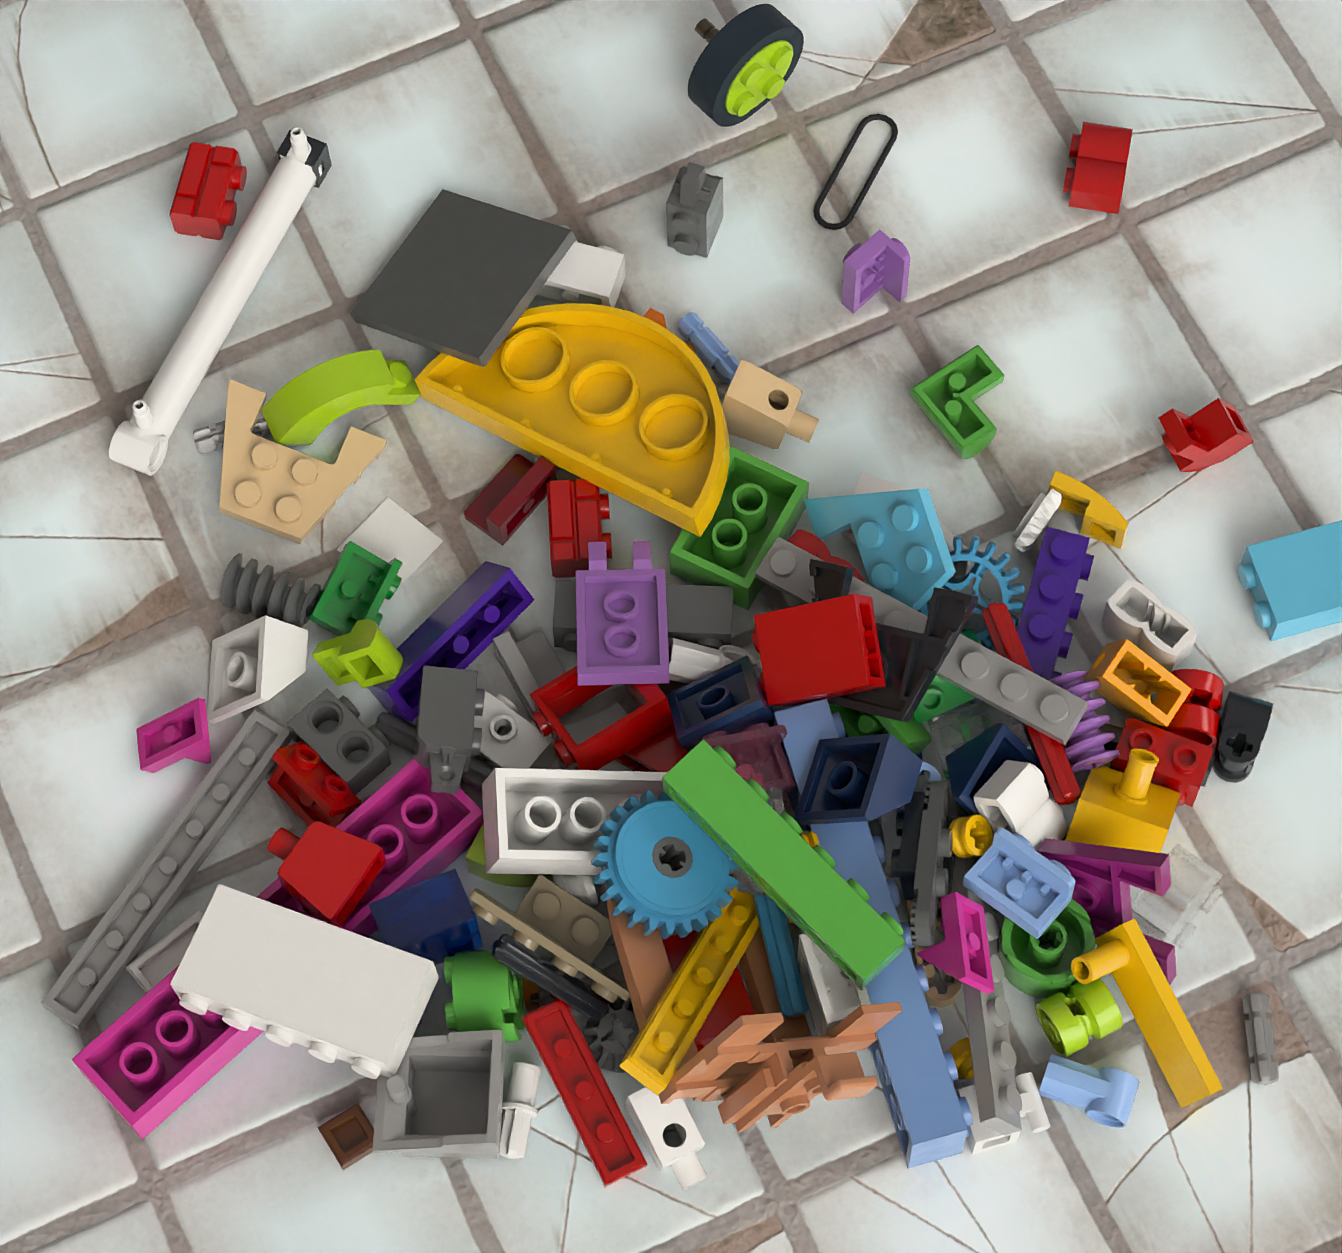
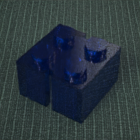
M455 868L368 904L382 943L433 961L434 966L443 963L445 957L454 956L457 952L476 951V948L483 946L476 915L472 911V906Z

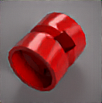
M1179 669L1170 672L1192 690L1167 727L1160 725L1159 728L1210 747L1215 746L1218 742L1220 717L1216 712L1222 706L1223 680L1213 673L1198 669Z

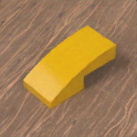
M1055 471L1049 484L1048 493L1053 488L1061 494V504L1058 509L1083 518L1080 534L1121 549L1129 524L1121 513L1109 501L1087 485L1066 474Z

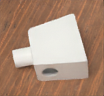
M647 1087L629 1095L624 1107L658 1170L662 1171L671 1167L682 1190L706 1179L708 1176L696 1152L703 1148L705 1143L684 1100L674 1099L669 1104H661L659 1095L654 1094ZM667 1131L678 1133L682 1144L678 1147H669L663 1138V1133Z

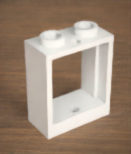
M805 933L799 935L797 964L808 1010L816 1036L825 1035L860 1005H869L871 1002L866 987L861 990L850 978H847V975Z

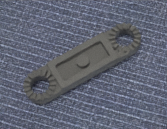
M927 781L925 797L929 799H924V803L928 804V806H925L922 812L914 880L915 898L913 899L911 915L915 918H910V922H915V925L910 927L911 942L917 946H933L939 897H945L948 893V869L943 868L944 857H951L953 834L952 829H947L949 814V788L947 781Z

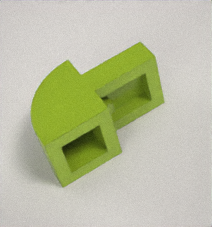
M370 619L357 621L352 631L348 634L318 643L312 653L313 658L337 686L357 681L362 688L396 679L403 663L401 653L378 625Z

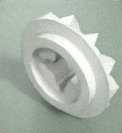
M1053 488L1047 495L1043 492L1040 493L1012 535L1017 538L1013 546L1014 548L1024 552L1033 546L1061 504L1060 493Z

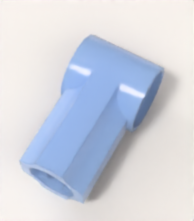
M1051 1054L1039 1094L1040 1096L1084 1110L1090 1119L1100 1124L1124 1128L1126 1127L1140 1082L1130 1073L1116 1068L1101 1067L1097 1070Z

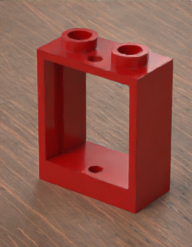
M577 666L530 693L536 709L530 716L544 738L550 734L556 742L552 744V747L565 768L573 765L576 770H599L674 724L667 697L656 683L624 684L641 707L578 745L558 718L613 685H578Z

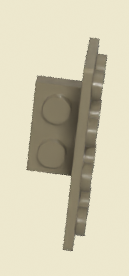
M542 874L538 876L515 912L477 887L472 890L468 898L475 902L472 908L475 914L493 925H496L499 919L515 928L511 935L515 940L532 951H535L538 945H541L554 954L550 962L572 977L576 975L578 970L593 979L590 988L608 1001L614 1003L618 996L626 1002L628 1001L630 995L627 985L593 964L612 934L609 918Z

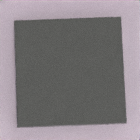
M442 189L350 314L356 323L485 367L576 241V238L570 229Z

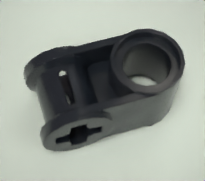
M1229 691L1222 712L1218 742L1216 743L1213 755L1215 758L1212 767L1220 779L1236 783L1245 780L1250 775L1269 724L1273 703ZM1232 753L1238 754L1239 757L1232 755Z

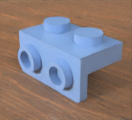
M1000 827L994 833L992 846L964 876L963 886L1038 939L1070 903L1075 879L1063 864L1056 860L1049 861L1035 851L1032 844L1024 836L1018 833L1012 834L1005 828Z

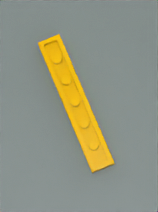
M738 871L733 876L739 881L738 886L732 891H726L733 898L732 901L725 908L720 907L722 914L712 922L707 919L708 925L698 933L619 1065L656 1095H659L667 1087L760 926L752 896V889L757 884L742 871Z

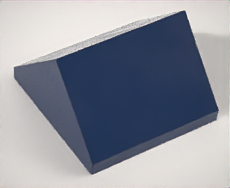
M748 655L667 694L677 739L680 745L688 752L703 739L714 749L717 745L721 746L774 720V710L771 705L767 704V698L760 688L759 677Z
M996 723L945 756L953 798L970 815H980L974 803V795L1006 760L1031 763L1044 775L1037 757L1004 723ZM1044 775V783L1046 784V787L1049 791L1050 787Z

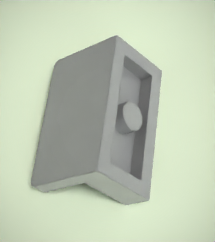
M509 631L493 638L495 655L532 720L530 714L534 713L536 709L530 693L566 671L543 631H538L516 643Z

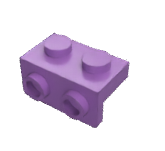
M880 229L863 245L860 243L854 245L843 259L841 304L854 314L882 288L901 302L907 296L911 258L905 245L896 238H889Z

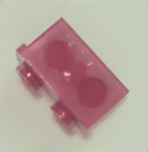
M759 723L746 728L741 733L728 735L726 731H717L701 739V741L704 739L713 749L717 745L722 747L735 761L736 767L734 770L746 782L750 778L755 780L766 791L768 796L790 792L795 785L781 746V742L788 734L784 724L769 727L768 723Z

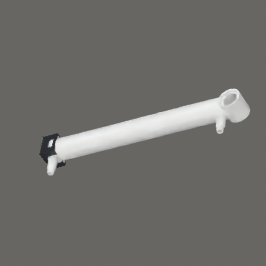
M294 127L292 130H289L277 151L278 164L143 398L133 403V415L130 420L122 422L115 431L109 448V458L112 461L149 476L154 475L165 459L168 440L277 248L312 187L319 188L330 170L332 164L327 143L306 136L300 127Z

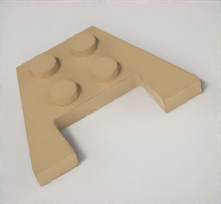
M230 379L227 390L219 513L301 544L336 505V501L353 483L355 484L364 470L375 458H378L384 452L387 440L351 426L334 464L326 463L252 434L266 401L267 393Z

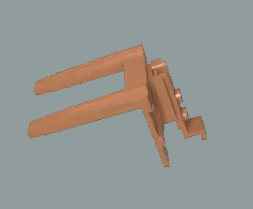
M611 899L606 901L611 930L640 1031L672 979L673 973L659 929L656 928L649 936L643 935L644 924L639 921L633 927L628 928L626 926L628 914L624 911L615 917L611 914L617 905ZM759 926L740 959V965L755 1015L740 1016L699 1052L693 1040L667 1087L659 1094L661 1104H669L674 1099L693 1098V1101L701 1100L702 1102L724 1100L717 1106L723 1124L735 1123L737 1131L740 1132L749 1129L765 1115L768 1117L771 1128L778 1127L793 1114L808 1109L810 1107L809 1101L822 1093L827 1101L863 1097L877 1086L878 1081L876 1076L865 1077L857 1052L852 1051L865 1050L877 1040L875 1032L902 1011L900 1002L860 1005L827 1034L812 1036L805 1014L794 1018L782 1016Z

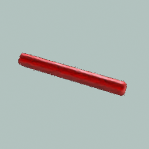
M995 602L989 604L982 611V618L996 653L1033 672L1007 605L1004 603L996 604ZM1025 724L1055 802L1058 805L1074 803L1075 800L1080 798L1081 790L1062 743Z

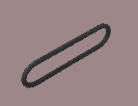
M872 114L865 117L859 123L815 203L813 212L818 224L824 228L836 230L846 227L853 220L897 139L898 129L893 119L887 115ZM873 120L885 121L892 129L891 137L850 213L840 223L826 222L820 216V207L863 128Z

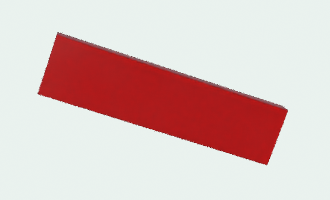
M556 999L522 1016V1021L604 1187L647 1167L648 1164L569 1006Z

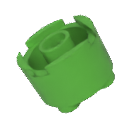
M1071 899L1070 903L1038 939L1005 917L998 943V953L1004 967L1005 977L1016 989L1033 997L1047 998L1057 992L1068 993L1070 985L1078 982L1072 974V960L1095 948V935L1090 923L1091 920L1085 909ZM1046 941L1053 944V948L1050 947L1047 950L1039 946H1042Z
M492 949L457 952L454 956L445 957V980L447 985H452L453 1001L446 1002L445 1006L448 1030H455V1032L502 1030L505 1042L521 1041L522 1035L518 1030H524V1023L521 1017L525 1015L522 979H517L515 975H512L510 968L492 958Z

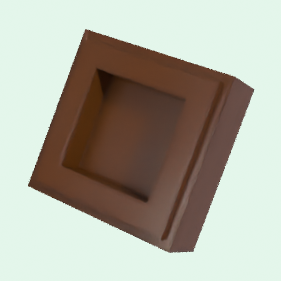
M359 1103L318 1127L319 1132L343 1170L373 1152L374 1128Z

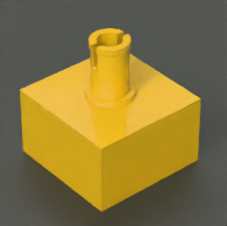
M1138 748L1132 749L1124 773L1105 766L1091 769L1065 841L1161 853L1181 793L1151 783L1159 758L1150 751Z

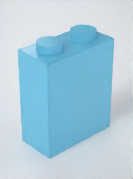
M1342 520L1246 546L1242 561L1238 565L1239 579L1245 590L1250 589L1255 601L1253 604L1255 620L1261 629H1266L1270 641L1342 622Z

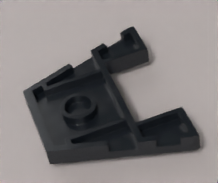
M810 559V576L814 577L815 598H812V603L849 594L854 568ZM934 587L924 633L876 623L886 687L828 698V703L901 722H909L976 607L979 597Z

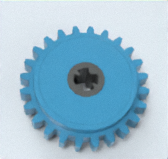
M651 790L646 791L640 797V801L633 795L624 803V808L618 805L610 813L612 820L607 819L599 828L605 836H599L593 842V847L602 851V853L597 854L591 860V865L602 868V872L593 881L594 884H606L607 890L600 898L602 901L611 899L615 901L617 905L611 913L614 917L624 911L629 915L626 924L628 928L633 927L639 921L644 924L643 935L649 936L656 928H660L662 939H667L673 934L675 928L680 938L686 937L692 932V927L699 932L708 925L707 919L713 922L722 914L720 907L725 908L733 899L726 891H732L738 886L739 882L734 877L729 876V874L734 873L740 867L733 860H729V856L664 791L659 794L657 800Z

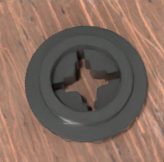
M622 999L614 1003L609 1001L607 1014L603 1015L599 1021L588 1019L584 1028V1038L598 1066L617 1073L626 1072L619 1065L628 1051L625 1050L624 1045H621L617 1039L610 1041L607 1038L613 1034V1020L616 1019L618 1024L620 1023L624 1029H634V1032L628 1035L629 1049L640 1032L632 1002L629 1000L626 1002Z

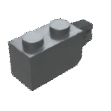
M691 162L688 163L687 167L682 166L666 202L668 247H672L677 252L687 256L699 255L705 258L708 257L723 219V177L706 174L704 166Z
M423 665L414 759L423 768L429 769L430 790L432 792L458 794L463 772H468L471 755H480L482 728L474 727V717L483 715L485 689L477 688L478 671Z

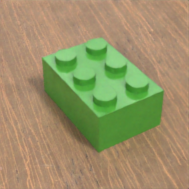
M730 446L728 475L721 501L701 537L682 529L670 550L671 574L693 585L733 587V604L749 610L764 582L756 577L755 572L777 537L786 541L790 538L806 509L804 499H808L809 482Z

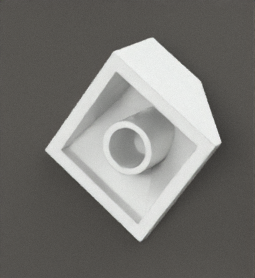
M265 615L212 640L207 722L216 724L268 701L306 672V664L309 658L307 649L308 630Z

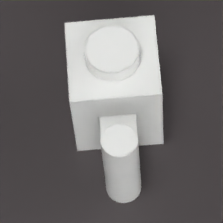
M1032 1072L1018 1075L1015 1077V1081L1022 1099L1020 1118L1028 1117L1033 1133L1050 1128L1051 1126ZM973 1077L962 1083L963 1088L957 1090V1097L965 1096L971 1110L973 1124L968 1125L970 1136L966 1138L972 1154L1017 1142L1021 1131L1005 1136L980 1123L975 1079Z

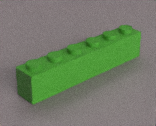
M703 739L662 777L663 791L863 990L903 951L905 940L901 937L904 933L902 927L888 913L883 912L879 915L867 903L870 897L863 887L852 878L845 881L833 869L836 863L828 852L819 845H815L812 848L800 836L803 831L799 824L785 811L779 815L767 803L769 796L766 791L752 778L746 782L734 770L736 767L735 761L722 747L717 745L713 749Z

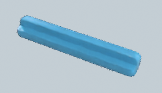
M757 885L752 889V896L780 1011L783 1017H798L807 1013L808 1004L786 915Z

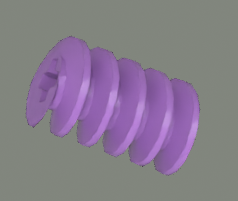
M1075 671L1048 680L1087 701L1089 706L1066 745H1063V747L1067 748L1065 752L1074 773L1101 767L1120 755L1119 750H1105L1104 748L1105 744L1115 738V734L1100 732L1099 730L1101 726L1110 721V716L1095 715L1094 710L1106 702L1105 698L1090 697V693L1099 688L1101 684L1100 681L1086 680L1087 671Z

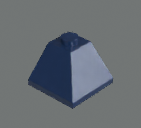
M892 734L819 739L794 820L799 825L872 821L911 802L923 760Z

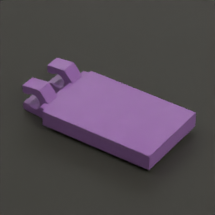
M633 541V569L607 570L606 542H588L589 570H576L578 685L669 683L665 568L651 569L650 541Z

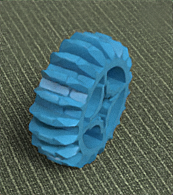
M960 535L954 536V550L949 551L952 562L972 561L975 563L967 575L961 578L951 577L941 588L951 591L954 589L962 591L966 585H969L972 578L976 577L972 589H974L972 595L979 598L972 613L982 616V611L992 603L991 598L983 594L980 589V582L988 569L1000 585L1002 603L1007 605L1008 610L1022 611L1024 609V602L1011 598V595L1023 593L1025 586L1021 583L1010 584L1009 580L1016 578L1020 574V569L1017 566L1011 567L1006 571L1003 569V566L1010 559V554L1004 552L995 560L991 556L995 551L996 543L990 541L986 546L985 552L977 550L979 545L978 536H972L970 548H963V541ZM929 600L919 610V612L928 616L930 608ZM1010 614L1016 627L1018 625L1019 620L1014 615ZM984 624L972 629L977 639L981 640L982 645L991 650L993 643L986 625Z

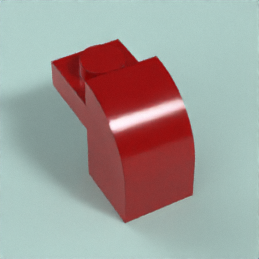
M1217 398L1191 416H1187L1172 408L1158 417L1165 430L1161 434L1162 439L1179 470L1182 472L1199 471L1220 463L1254 442L1236 407L1220 398Z

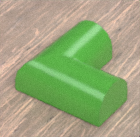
M976 345L910 388L909 394L962 459H969L980 453L991 443L997 430L974 401L1001 384L1004 380V374L979 345Z

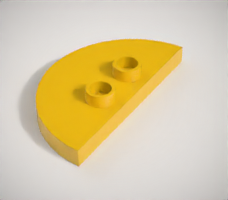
M585 303L544 305L526 309L485 367L440 353L415 378V383L424 400L538 457L543 456L554 465L701 537L712 520L721 501L730 462V441L727 422L716 387L697 355L680 338L648 318L611 306Z

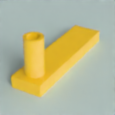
M1135 918L1095 938L1097 948L1072 960V974L1082 984H1088L1112 973L1181 1108L1223 1089Z

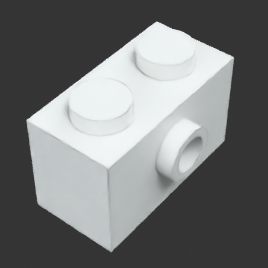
M485 690L483 715L474 717V727L482 728L480 755H471L472 757L494 769H545L556 755L552 747L554 742L551 734L544 738L533 720L528 722L517 714V707L508 698L501 694L494 697Z

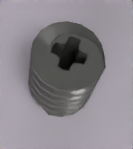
M238 553L233 557L224 572L221 582L220 600L223 606L228 608L236 606L237 610L242 614L252 612L255 619L266 615L300 628L308 623L309 619L307 617L321 592V585L315 583L306 593L304 592V578L299 577L291 587L288 586L289 572L282 571L275 581L273 580L274 566L266 565L262 572L258 574V560L251 558L243 568L241 567L242 554Z

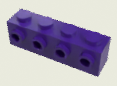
M1051 527L1046 528L1017 631L1033 672L1046 680L1062 675V673L1054 671L1057 658L1066 659L1073 636V633L1065 631L1068 618L1077 620L1084 594L1077 593L1076 589L1079 579L1088 581L1094 560V555L1086 554L1090 540L1089 537Z
M485 561L397 648L403 657V663L396 679L367 688L387 712L413 722L418 717L423 665L466 669L493 642V638L499 636L535 599L511 568Z

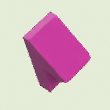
M197 698L136 729L140 770L155 773L184 758L205 764L211 763L205 699Z
M957 892L940 898L943 917L941 919V928L945 941L918 952L917 956L971 987L986 994L993 992L994 983L984 907Z

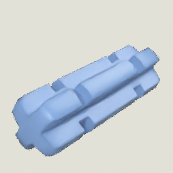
M688 313L678 321V331L687 341H692L691 345L711 369H717L715 372L724 383L730 384L740 362L733 355L727 354L729 350L708 327H703L704 322L696 313Z

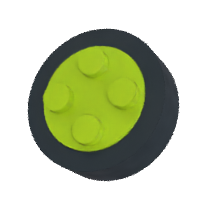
M759 4L750 7L734 17L720 31L717 28L715 29V26L706 18L702 19L696 25L695 31L703 39H706L708 45L699 56L690 74L687 89L688 96L695 105L719 126L729 127L747 120L783 89L786 81L794 71L803 50L804 37L802 31L771 4Z

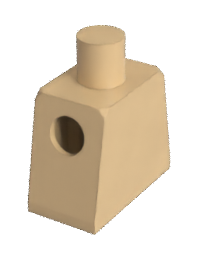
M741 359L722 403L729 434L772 449H779L785 433L809 443L819 419L796 409L803 393L799 388Z

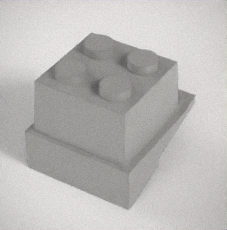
M503 1031L450 1032L448 1035L412 1037L396 1075L388 1078L379 1074L377 1078L373 1153L400 1152L403 1157L497 1159V1154H500L505 1061Z

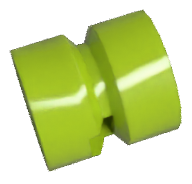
M1100 978L1088 984L1076 982L1070 985L1068 995L1057 992L1035 1005L1036 1015L1046 1037L1056 1052L1064 1058L1087 1047L1090 1036L1100 1040L1121 1029L1123 1026L1122 1016L1114 997Z

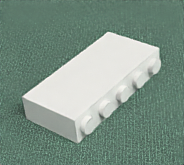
M218 884L170 985L180 999L179 1004L191 1012L205 1015L206 1011L209 1010L222 1015V1020L234 1028L247 1031L252 1026L265 1031V1036L279 1045L290 1047L292 1042L308 1047V1052L322 1061L334 1063L337 1058L351 1063V1068L355 1072L371 1079H377L379 1074L388 1078L396 1075L439 976L433 961Z

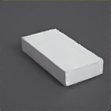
M197 911L125 967L145 994L181 963L203 917L200 911Z

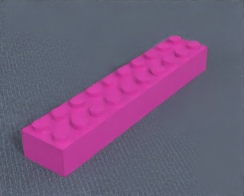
M412 759L335 827L382 847L387 862L341 927L367 938L472 845L484 822L483 811L460 788L458 794L432 792L430 790L429 769L423 768L415 759ZM279 878L257 896V898L317 919L284 889ZM179 965L72 1059L82 1075L142 1140L264 1032L252 1026L247 1031L239 1030L225 1023L222 1020V1015L209 1010L206 1011L205 1015H200L179 1004L180 999L170 985Z

